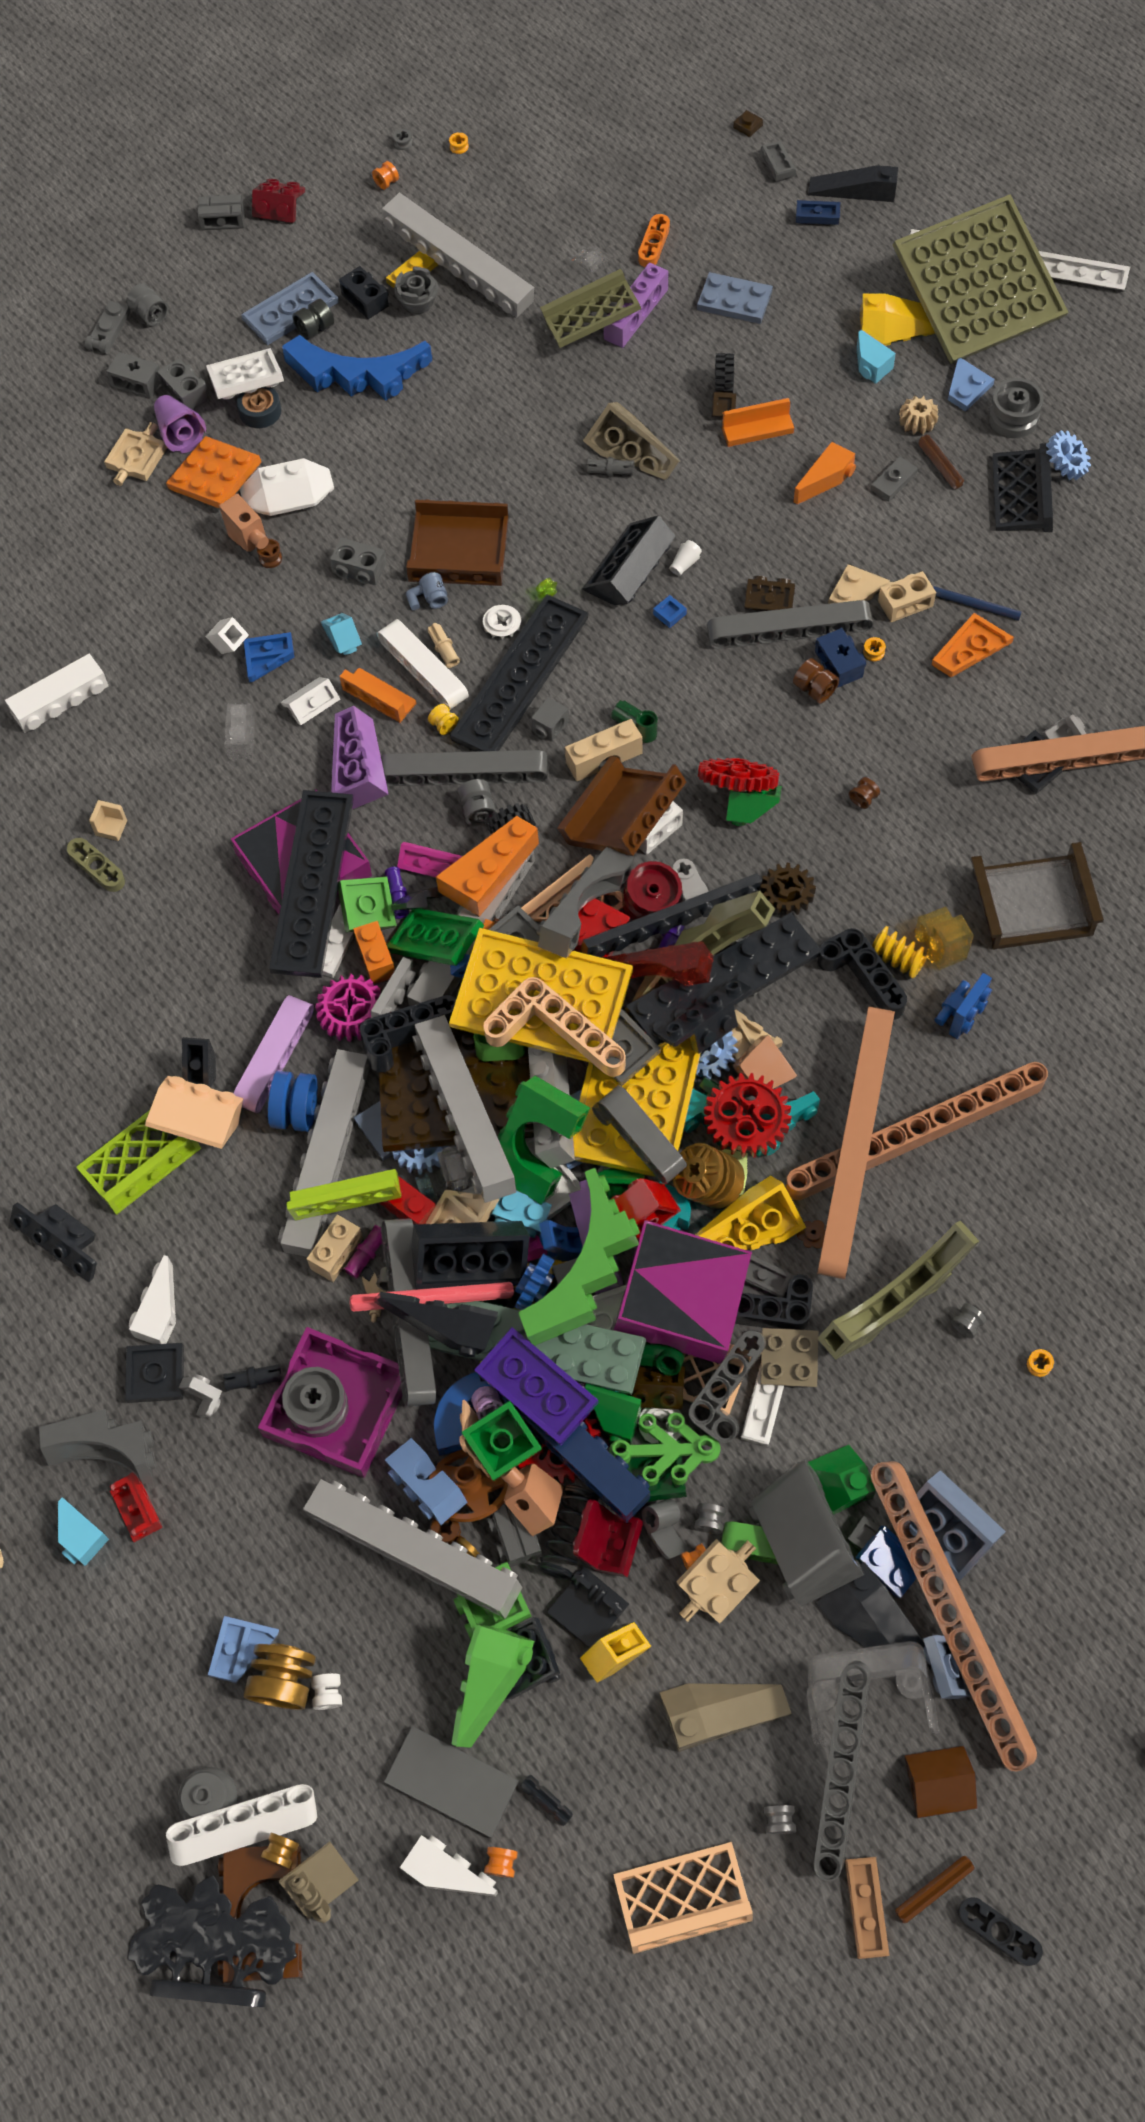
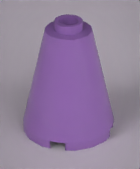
M163 395L155 401L154 410L164 444L173 452L187 453L194 450L202 441L204 431L206 433V425L202 417L169 395Z

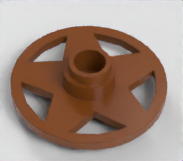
M463 1449L451 1453L436 1465V1470L430 1474L429 1479H432L443 1471L459 1487L468 1502L466 1503L467 1507L473 1512L469 1514L455 1513L448 1520L455 1522L477 1521L493 1514L505 1502L504 1498L508 1484L501 1477L495 1481H492L490 1477L488 1478L481 1468L476 1467L473 1458L468 1452H464ZM469 1456L465 1463L459 1467L448 1466L457 1459ZM504 1487L500 1496L489 1505L488 1493Z

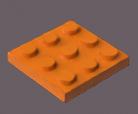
M205 436L166 484L168 489L219 508V505L237 493L260 465L261 459L257 454Z

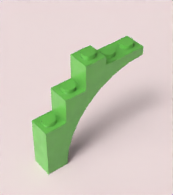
M595 1168L585 1172L590 1189L591 1217L588 1235L578 1259L570 1272L555 1289L535 1304L518 1312L526 1335L534 1346L595 1321L596 1318L593 1310L597 1309V1305L591 1293L617 1283L615 1272L619 1271L613 1256L639 1245L635 1235L640 1234L635 1219L629 1220L625 1211L619 1212L614 1198L608 1199L606 1192L610 1191V1187L605 1176L599 1177Z

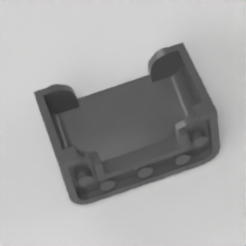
M806 1459L794 1464L751 1500L752 1507L749 1508L755 1523L760 1522L786 1582L782 1585L790 1600L795 1598L801 1607L864 1575L859 1562L854 1560L850 1551L851 1548L845 1541L827 1503L819 1477Z

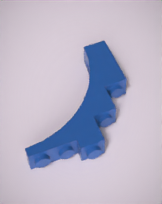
M301 335L282 346L285 362L316 392L329 387L336 381L352 397L370 385L385 401L392 396L398 395L403 390L402 381L404 379L410 378L413 373L427 367L432 361L431 346L426 341L396 354L372 358H356L334 354L311 344Z

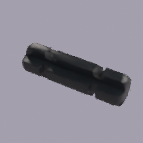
M529 1775L521 1784L522 1790L528 1795L531 1794L537 1804L550 1816L553 1814L555 1816L554 1819L561 1826H565L573 1816L572 1811L565 1805H560L561 1801L547 1788L540 1786L539 1781L535 1777Z

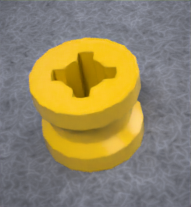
M445 704L436 706L428 716V722L433 726H437V731L442 735L452 731L459 721V718L454 713H450L448 706Z

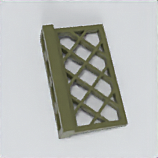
M619 269L540 307L549 330H551L559 348L641 310V306L627 283L623 271ZM611 302H618L615 307L609 306ZM624 303H632V305L626 308L623 307ZM591 311L597 312L595 316H588ZM604 313H611L607 317H602ZM570 321L577 322L575 326H568ZM584 322L590 323V325L582 327ZM564 332H570L569 335L560 338Z

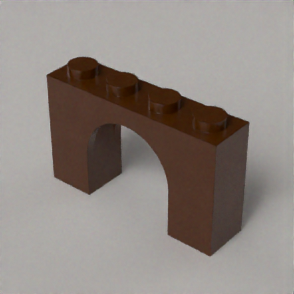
M268 1846L239 1848L223 1853V1857H220L218 1862L219 1877H223V1890H219L220 1894H225L232 1904L230 1915L233 1918L238 1919L241 1916L244 1899L253 1888L264 1882L279 1881L301 1864V1846H298V1849L292 1853L290 1858L292 1863L289 1869L261 1857L262 1852ZM295 1943L297 1957L286 1963L281 1980L303 1978L302 1944ZM250 1952L243 1959L242 1970H244L245 1965L251 1966L256 1958L254 1952ZM234 1955L232 1959L234 1964L237 1965L239 1958ZM219 1960V1976H223L224 1983H232L235 1971L227 1961ZM263 1960L257 1963L256 1968H262ZM257 1972L248 1975L243 1980V1982L263 1981Z

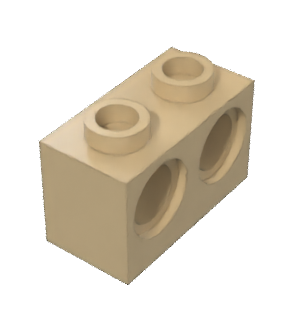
M922 571L880 587L878 602L890 622H894L933 607L936 591Z
M336 1215L307 1257L310 1269L334 1282L356 1250V1246L363 1240L360 1227Z

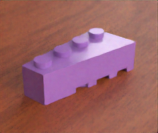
M355 706L335 714L331 789L333 793L353 794L352 809L389 795L373 719Z

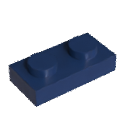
M797 200L796 223L839 225L840 202Z

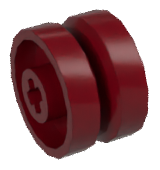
M648 861L636 866L631 871L622 894V906L626 915L634 921L678 904L682 894V882L678 873L669 865L657 861Z

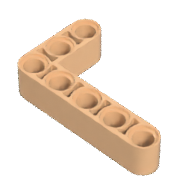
M535 977L524 980L484 1022L486 1041L493 1047H501L535 1014L606 1075L611 1077L619 1076L626 1067L625 1052L617 1043L542 980ZM531 990H537L540 992L539 995L535 997H530L527 995V993ZM550 1007H557L560 1009L557 1013L554 1014L547 1012V1009ZM512 1009H519L522 1011L519 1015L512 1016L509 1014V1011H511ZM572 1023L578 1024L580 1026L577 1030L574 1031L566 1028L569 1024ZM496 1027L503 1029L502 1033L498 1035L490 1033ZM591 1040H596L600 1043L599 1046L594 1048L586 1044ZM617 1057L620 1062L611 1065L607 1063V1059Z

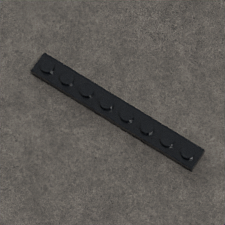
M756 873L584 939L580 953L602 958L609 952L621 951L630 944L644 942L649 937L658 933L665 934L676 926L688 925L694 919L702 916L708 917L715 905L759 891L763 880Z

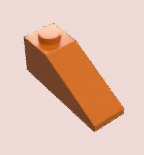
M831 442L795 487L794 503L804 502L842 484L846 477H851L856 468L854 464L855 453Z

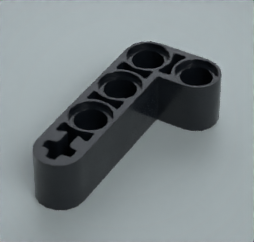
M855 928L847 929L821 944L820 949L822 952H820L818 957V965L822 970L834 971L848 964L878 1008L895 1011L893 1020L903 1016L907 995L860 930ZM847 943H854L857 946H849ZM826 954H832V955H834L835 957H834V958H828V957H826L825 955H826ZM862 962H867V963H869L871 966H864V965H862L861 963H862ZM875 982H881L885 986H878Z
M445 995L363 1021L360 1025L363 1048L371 1068L376 1072L390 1070L394 1065L392 1048L413 1042L412 1036L416 1035L415 1024L445 1015L449 1024L456 998Z
M804 1274L794 1275L789 1280L786 1298L742 1292L739 1305H745L749 1310L746 1313L737 1312L735 1324L771 1329L804 1330L807 1327L811 1312L812 1280ZM796 1286H802L806 1289L807 1292L804 1294H797L794 1292L793 1288ZM770 1308L776 1312V1315L768 1317L762 1311ZM799 1312L804 1318L796 1321L790 1317V1314Z

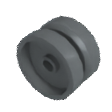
M1011 378L998 384L993 392L992 404L989 410V423L992 429L1007 438H1021L1031 434L1039 422L1043 406L1042 391L1036 384L1023 378Z
M321 1367L304 1368L295 1373L286 1383L282 1394L283 1407L293 1427L301 1434L313 1438L326 1437L337 1431L345 1422L349 1411L348 1397L339 1378L330 1370Z

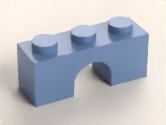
M412 1438L385 1459L391 1469L388 1472L390 1478L397 1486L401 1483L405 1486L403 1491L413 1503L416 1500L421 1503L418 1507L428 1519L434 1517L442 1525L468 1503L459 1487L443 1471L432 1479L426 1480L436 1468L428 1455Z

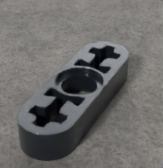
M971 1897L965 1899L958 1908L960 1921L1022 1966H1032L1041 1960L1043 1950L1040 1942L981 1899ZM976 1904L979 1907L978 1914L984 1918L988 1917V1913L993 1915V1918L986 1924L985 1932L980 1929V1926L984 1924L977 1918H974L972 1921L967 1919L969 1913L965 1910L966 1906L973 1907ZM1001 1922L1007 1926L1009 1934L1005 1941H997L992 1936L991 1928L994 1923ZM1015 1932L1020 1934L1016 1941L1022 1945H1027L1029 1942L1033 1945L1031 1950L1035 1953L1034 1958L1029 1956L1023 1959L1021 1957L1023 1951L1016 1945L1012 1946V1951L1007 1948L1014 1940Z

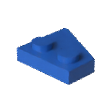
M291 632L244 640L249 682H254L295 657Z

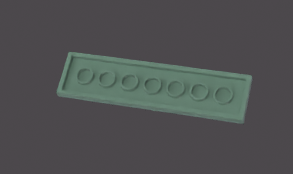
M480 1301L446 1304L447 1308L460 1307L461 1304L498 1312L485 1350L475 1355V1357L466 1358L483 1361L512 1327L530 1342L518 1313L521 1310ZM585 1324L540 1343L535 1347L578 1383H587L632 1395L646 1339L641 1336ZM428 1335L430 1350L462 1356L458 1354L459 1350L451 1349Z

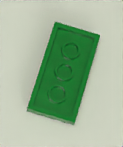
M415 909L411 910L387 944V948L392 954L457 966L464 958L471 944L476 940L479 928H483L485 925L477 918Z

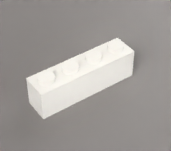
M89 653L11 696L5 702L23 732L26 733L29 730L38 728L45 721L58 717L70 707L81 704L88 697L101 693L108 687V683L103 671Z

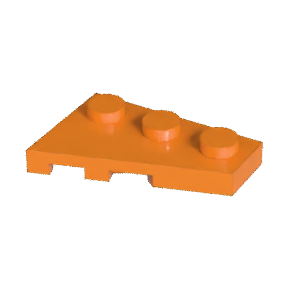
M973 613L934 657L932 666L952 678L1013 642L1014 637Z

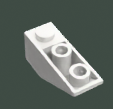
M164 1255L161 1262L155 1265L150 1286L143 1290L140 1299L142 1303L138 1311L132 1314L129 1321V1330L133 1336L152 1344H166L176 1324L173 1265L168 1256Z
M421 1835L400 1866L403 1871L426 1888L495 1897L498 1894V1891L493 1888L496 1883L493 1879L483 1872H480L478 1876L468 1870L471 1863L457 1853L453 1858L443 1851L446 1845L433 1835L429 1839Z

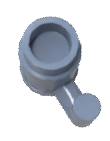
M435 572L424 575L420 579L418 586L406 592V597L412 610L420 608L417 596L424 594L426 601L434 609L441 608L448 602L447 591L441 575Z

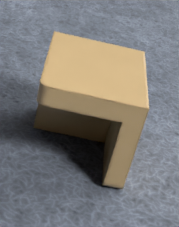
M98 800L90 817V824L95 836L119 841L127 822L122 806Z

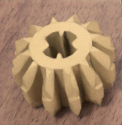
M914 395L912 400L906 399L904 405L900 408V425L904 426L905 431L912 430L913 435L917 431L922 435L926 431L931 432L938 421L937 405L933 404L932 399L925 400L924 396L918 399Z

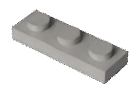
M402 958L372 1008L371 1018L395 1011L396 1006L403 1002L405 991L408 986L414 983L416 976L411 959Z

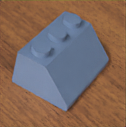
M941 1470L930 1478L916 1494L955 1578L959 1581L1006 1532ZM911 1522L909 1526L910 1532L916 1536L917 1526L914 1522Z

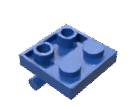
M982 973L966 998L963 996L970 988V984L962 980L956 990L950 992L942 1004V1010L934 1021L938 1025L943 1026L949 1016L953 1015L954 1019L949 1035L958 1039L962 1032L967 1034L975 1022L973 1019L976 1014H981L988 1003L987 999L992 992V989L989 988L992 978Z

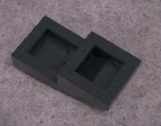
M438 887L419 890L400 898L391 908L392 911L427 907V899L444 897V895L438 892Z

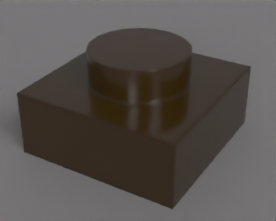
M746 110L734 121L733 128L751 137L763 126V119Z
M714 392L712 394V417H723L724 411L736 409V393Z

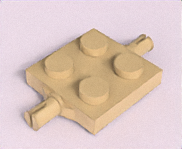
M150 422L144 432L125 429L104 462L106 468L118 472L113 479L116 485L122 486L127 476L147 481L167 449L162 440L156 439L153 436L158 429L155 423L152 424Z
M716 1539L676 1581L691 1600L679 1614L689 1622L700 1609L709 1613L720 1624L760 1581L748 1569L745 1560L756 1550V1547L747 1540L735 1553L727 1549Z

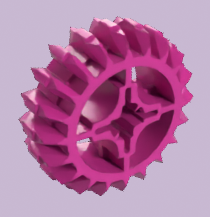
M350 974L349 979L345 980L340 975L339 982L336 983L331 979V987L323 986V994H318L317 999L319 1003L315 1005L316 1017L321 1022V1028L327 1030L330 1037L336 1034L337 1039L341 1041L346 1036L347 1040L351 1042L353 1036H357V1039L361 1041L360 1025L363 1021L371 1018V1010L380 997L381 991L378 985L374 986L371 979L365 981L362 975L357 980L354 979L352 974ZM355 994L363 995L367 999H369V1001H365L364 998H358L355 996ZM331 1014L345 1018L346 1022L337 1020Z

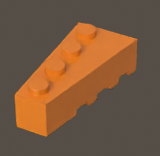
M518 816L514 817L437 875L438 892L480 917L539 844L538 828Z

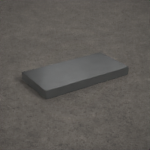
M412 1726L384 1783L492 1839L519 1780Z

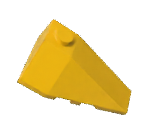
M863 293L860 310L861 330L883 345L888 346L891 345V342L898 340L908 341L911 340V337L918 335L928 336L936 334L921 303L888 294Z
M769 1176L748 1189L695 1235L740 1249L755 1250L759 1249L760 1246L770 1243L784 1242L805 1229L806 1226L783 1182Z

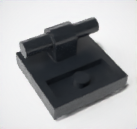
M533 1617L510 1630L513 1633L533 1640L534 1644L530 1662L526 1665L525 1671L506 1699L512 1700L547 1680L553 1683L561 1679L555 1654L550 1641L547 1640L539 1618Z

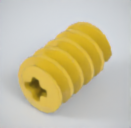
M884 927L875 938L872 947L879 957L883 954V962L887 963L892 959L891 966L893 968H897L901 964L900 971L906 973L910 969L909 977L915 978L928 955L923 956L924 947L922 946L915 951L914 941L906 946L905 936L897 941L898 932L895 931L889 936L887 935L889 927Z

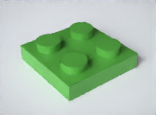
M387 877L340 880L338 882V893L346 932H354L353 928L378 921L380 929H390L396 926L394 911L391 908L392 900Z

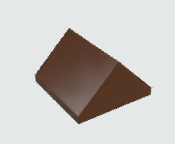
M964 1746L904 1756L917 1818L977 1809L975 1772Z

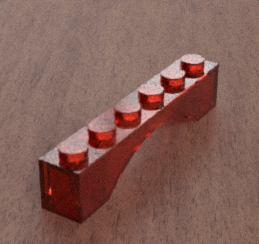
M703 941L651 950L646 949L632 953H622L602 958L632 965L633 970L630 979L640 976L657 975L677 980L684 986L709 982L714 956Z

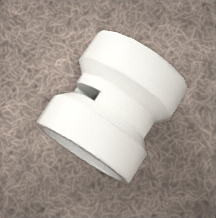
M321 1674L311 1678V1688L315 1690V1696L312 1699L313 1709L325 1710L342 1706V1696L338 1693V1687L341 1685L340 1674Z

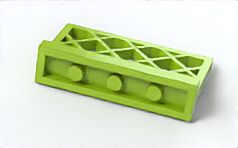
M150 1110L76 1167L116 1215L201 1149L197 1141L181 1136L167 1141L168 1133L164 1131L162 1132L161 1141H149L150 1131H161L145 1126ZM136 1131H145L143 1141H131L132 1134ZM116 1147H123L122 1157H110V1152ZM129 1147H141L140 1157H128ZM147 1147H159V1152L154 1156L146 1157ZM94 1164H102L100 1174H89L86 1170ZM108 1164H120L118 1174H106ZM126 1164H138L137 1169L132 1173L124 1174ZM105 1180H117L116 1185L109 1191L105 1192L103 1190Z

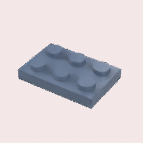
M709 272L697 303V310L761 324L773 286Z

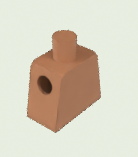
M238 493L219 505L228 536L247 552H251L255 548L263 549L268 545L269 539L266 537L261 518Z
M769 1035L760 1036L733 1065L738 1075L739 1073L743 1074L744 1079H748L750 1073H753L754 1080L757 1081L763 1075L765 1084L773 1080V1089L797 1076Z
M529 1464L520 1470L515 1467L501 1476L508 1484L504 1498L505 1504L532 1536L554 1525L564 1489L560 1483L535 1464Z

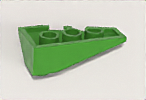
M476 1624L466 1653L465 1664L469 1665L467 1680L465 1679L461 1683L460 1691L464 1692L465 1696L463 1704L457 1709L452 1745L469 1748L473 1746L525 1671L526 1665L532 1658L533 1640L506 1629Z

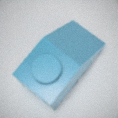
M860 330L856 347L858 370L864 378L876 384L893 369L896 353L863 330Z
M341 613L321 621L335 651L347 655L357 651L356 647L362 645L352 617Z
M61 1498L58 1501V1542L65 1548L62 1554L73 1564L79 1560L86 1566L109 1539L64 1498Z

